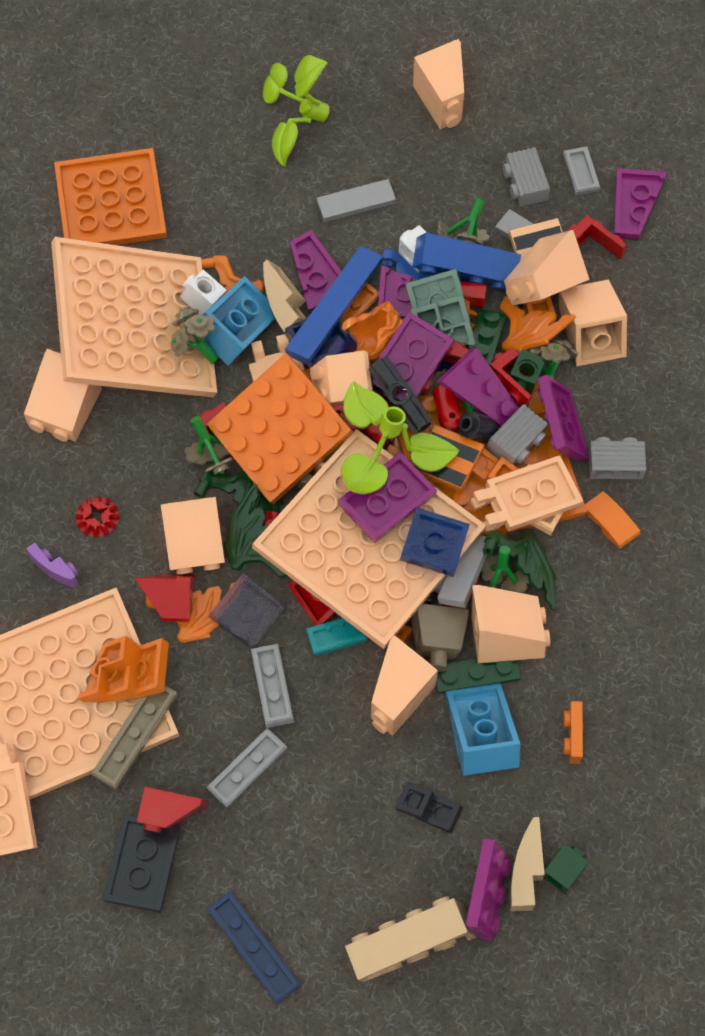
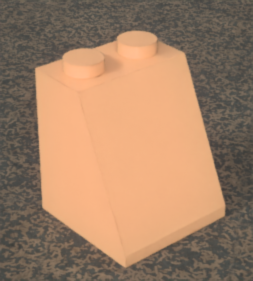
M459 39L414 57L413 87L439 129L455 127L462 120L464 82L461 42Z
M570 230L540 238L508 275L504 283L506 294L512 306L542 300L589 280L574 231Z
M609 279L573 286L559 292L561 316L572 314L576 316L574 321L565 327L569 343L578 352V356L574 357L576 366L627 357V314Z
M47 349L24 412L28 426L38 433H43V431L53 433L52 435L60 441L66 442L69 439L76 442L102 387L63 382L61 353Z
M216 497L161 504L170 570H176L177 574L193 572L192 567L203 566L204 570L219 569L220 563H225Z
M472 585L471 619L478 663L545 658V649L550 646L549 630H544L543 624H546L545 607H540L538 596L482 585Z
M395 635L390 639L371 702L372 725L382 734L388 732L392 736L436 687L438 673L435 667Z

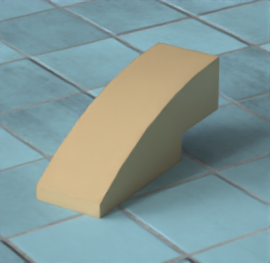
M266 260L263 263V271L270 307L282 330L294 337L307 320L299 309L306 300L283 270L269 260Z
M533 817L516 854L509 891L510 911L533 910L535 907L533 881H541L544 877L539 817Z

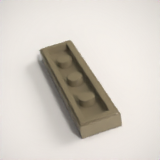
M165 686L164 692L139 699L92 771V777L115 790L118 789L178 696L176 691Z

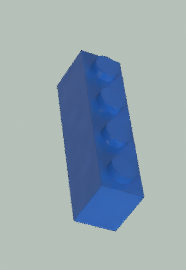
M426 232L416 238L412 267L421 269V273L426 275H436V273L440 274L457 269L459 279H466L468 282L489 284L492 285L494 290L506 291L504 280L519 264L521 254Z

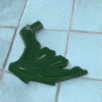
M213 471L210 473L205 472L199 479L200 483L195 489L194 494L203 498L209 488H218L228 494L236 490L234 501L239 504L254 482L245 471L232 476L220 473L214 475ZM257 487L259 497L253 502L250 514L255 508H263L266 512L279 513L280 505L284 504L282 498L275 504H272Z
M254 483L234 513L230 512L228 538L223 545L232 570L240 571L246 563H264L277 577L285 578L288 575L252 549V544L268 527V525L263 526L266 520L263 508H255L250 514L253 502L259 497L258 485Z
M497 530L489 531L484 540L483 553L491 556L495 548L499 549L501 546H508L510 548L509 557L513 558L516 556L515 564L517 568L520 569L523 575H528V581L535 590L541 589L543 585L545 591L544 600L551 610H555L554 580H556V575L547 560L546 550L534 535L528 530H523L521 532V539L512 541Z

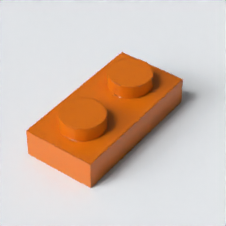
M571 701L568 710H564L563 727H568V738H564L563 754L569 755V763L580 764L583 758L582 702Z

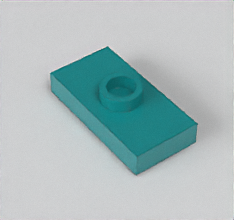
M344 618L306 629L314 657L368 641L366 635Z

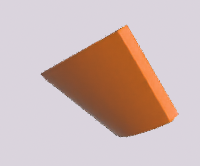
M127 636L104 643L98 654V659L89 673L92 679L86 691H80L78 699L82 702H113L137 699L164 692L169 643L160 638L143 645H138Z

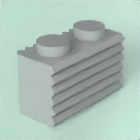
M536 148L514 151L513 153L509 152L506 157V163L503 164V173L506 179L510 178L511 180L510 193L512 199H517L519 207L547 201L549 199L550 187Z
M523 404L489 439L486 449L498 459L503 456L513 465H516V463L521 465L530 455V448L533 445L539 447L547 437L545 430L548 423Z
M600 437L590 442L588 449L589 479L644 478L646 472L645 441H637L636 438L632 437L624 438L621 441H611L610 438Z

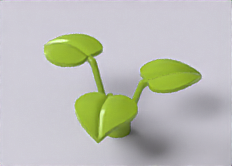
M312 55L305 56L296 69L294 77L297 83L295 85L296 95L282 88L288 77L287 69L283 64H273L270 69V75H268L264 83L263 98L266 103H274L280 93L301 103L299 111L303 117L289 118L287 124L281 122L272 138L274 155L283 166H286L287 158L297 139L298 129L296 123L306 122L310 124L311 120L323 123L329 115V105L308 94L328 63Z
M354 381L350 384L343 403L346 419L359 428L368 427L371 423L374 426L380 424L379 429L382 433L372 459L364 454L357 453L349 455L343 461L341 475L347 488L352 492L370 494L384 486L388 477V470L384 465L376 463L386 439L395 438L401 432L406 450L412 452L410 456L412 463L423 471H439L458 455L459 450L455 446L429 433L414 434L409 441L408 425L404 424L406 415L402 409L388 407L387 402L379 394L361 387Z

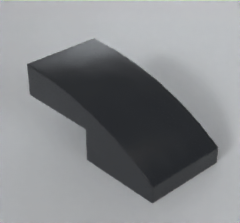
M409 782L406 783L395 807L409 816L452 834L463 810L461 804L436 796L433 791Z

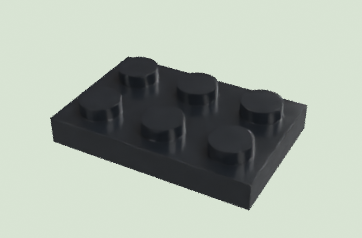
M124 814L103 901L161 913L181 826L176 824L171 828L162 827L161 833L143 829L145 823L137 822L138 817Z

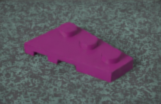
M617 168L613 235H618L621 239L639 240L667 172Z
M312 230L290 241V249L309 315L342 272Z
M381 265L378 307L380 304L389 301L394 310L399 313V316L405 318L412 309L406 283L416 281V279Z
M471 348L436 381L442 387H447L454 392V396L458 399L466 401L474 407L477 413L492 417L498 428H501L519 409L478 348Z

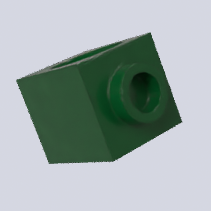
M521 349L510 376L532 395L546 359ZM521 373L528 374L530 377L523 376Z
M564 844L545 869L543 878L566 894L584 871L589 861L585 859L586 855L575 846L570 848Z

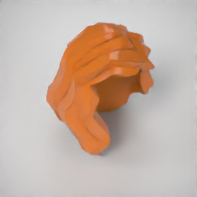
M386 301L380 304L372 314L361 313L357 317H350L343 322L341 328L342 331L348 329L355 335L356 351H367L369 363H374L388 345L403 319L394 310L391 303Z

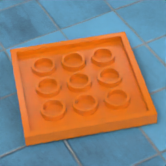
M153 148L54 162L64 238L110 245L167 238Z
M287 353L281 356L207 423V426L272 504H275L354 433Z

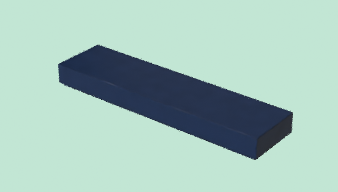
M231 891L207 908L210 915L276 1004H279L301 986Z

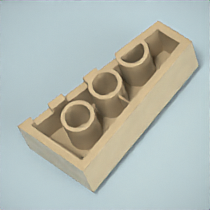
M449 896L434 901L432 903L433 907L428 910L422 911V908L413 910L405 915L406 919L395 923V920L380 925L378 927L379 931L369 935L368 932L353 937L351 939L353 943L346 945L345 948L357 979L365 982L402 967L401 962L405 960L407 963H413L426 958L429 955L428 950L432 948L434 951H440L454 947L455 939L466 936L468 941L476 938L477 936L466 927L468 914L464 904L454 898L449 899Z

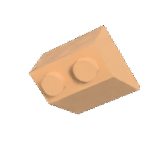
M367 351L325 356L310 368L312 383L332 407L344 403L345 394L353 381L361 387L372 391Z

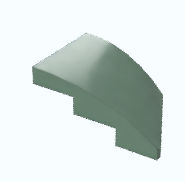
M457 269L406 283L412 305V314L453 338L455 342L468 345L476 344Z

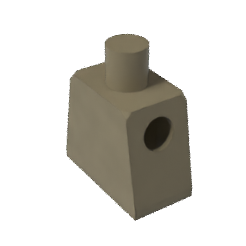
M422 604L411 617L416 653L420 656L430 657V664L438 672L447 670V659H455L462 649L469 609Z

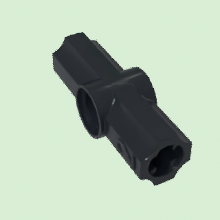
M388 356L378 359L368 368L391 404L404 411L406 415L405 423L413 434L423 432L433 423L427 411ZM399 390L407 391V397L403 401L394 400V395Z

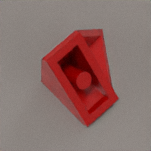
M161 574L135 578L162 618V621L190 622L195 575Z

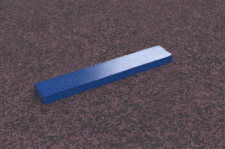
M360 246L285 348V353L309 365L383 261V255Z

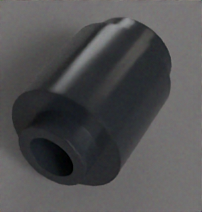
M468 411L462 415L459 421L460 434L465 438L479 442L489 441L498 431V426L492 417L477 412Z

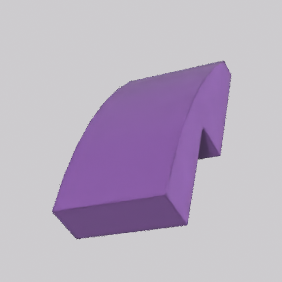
M36 543L26 548L32 561L48 576L72 588L78 586L76 576L79 574L70 561L65 564L60 556L54 560L46 548L41 550Z

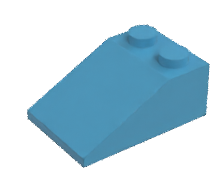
M245 276L203 314V316H212L215 326L214 331L208 332L205 341L217 356L229 366L275 319L268 298Z
M501 683L446 691L455 746L463 776L519 768L520 741Z

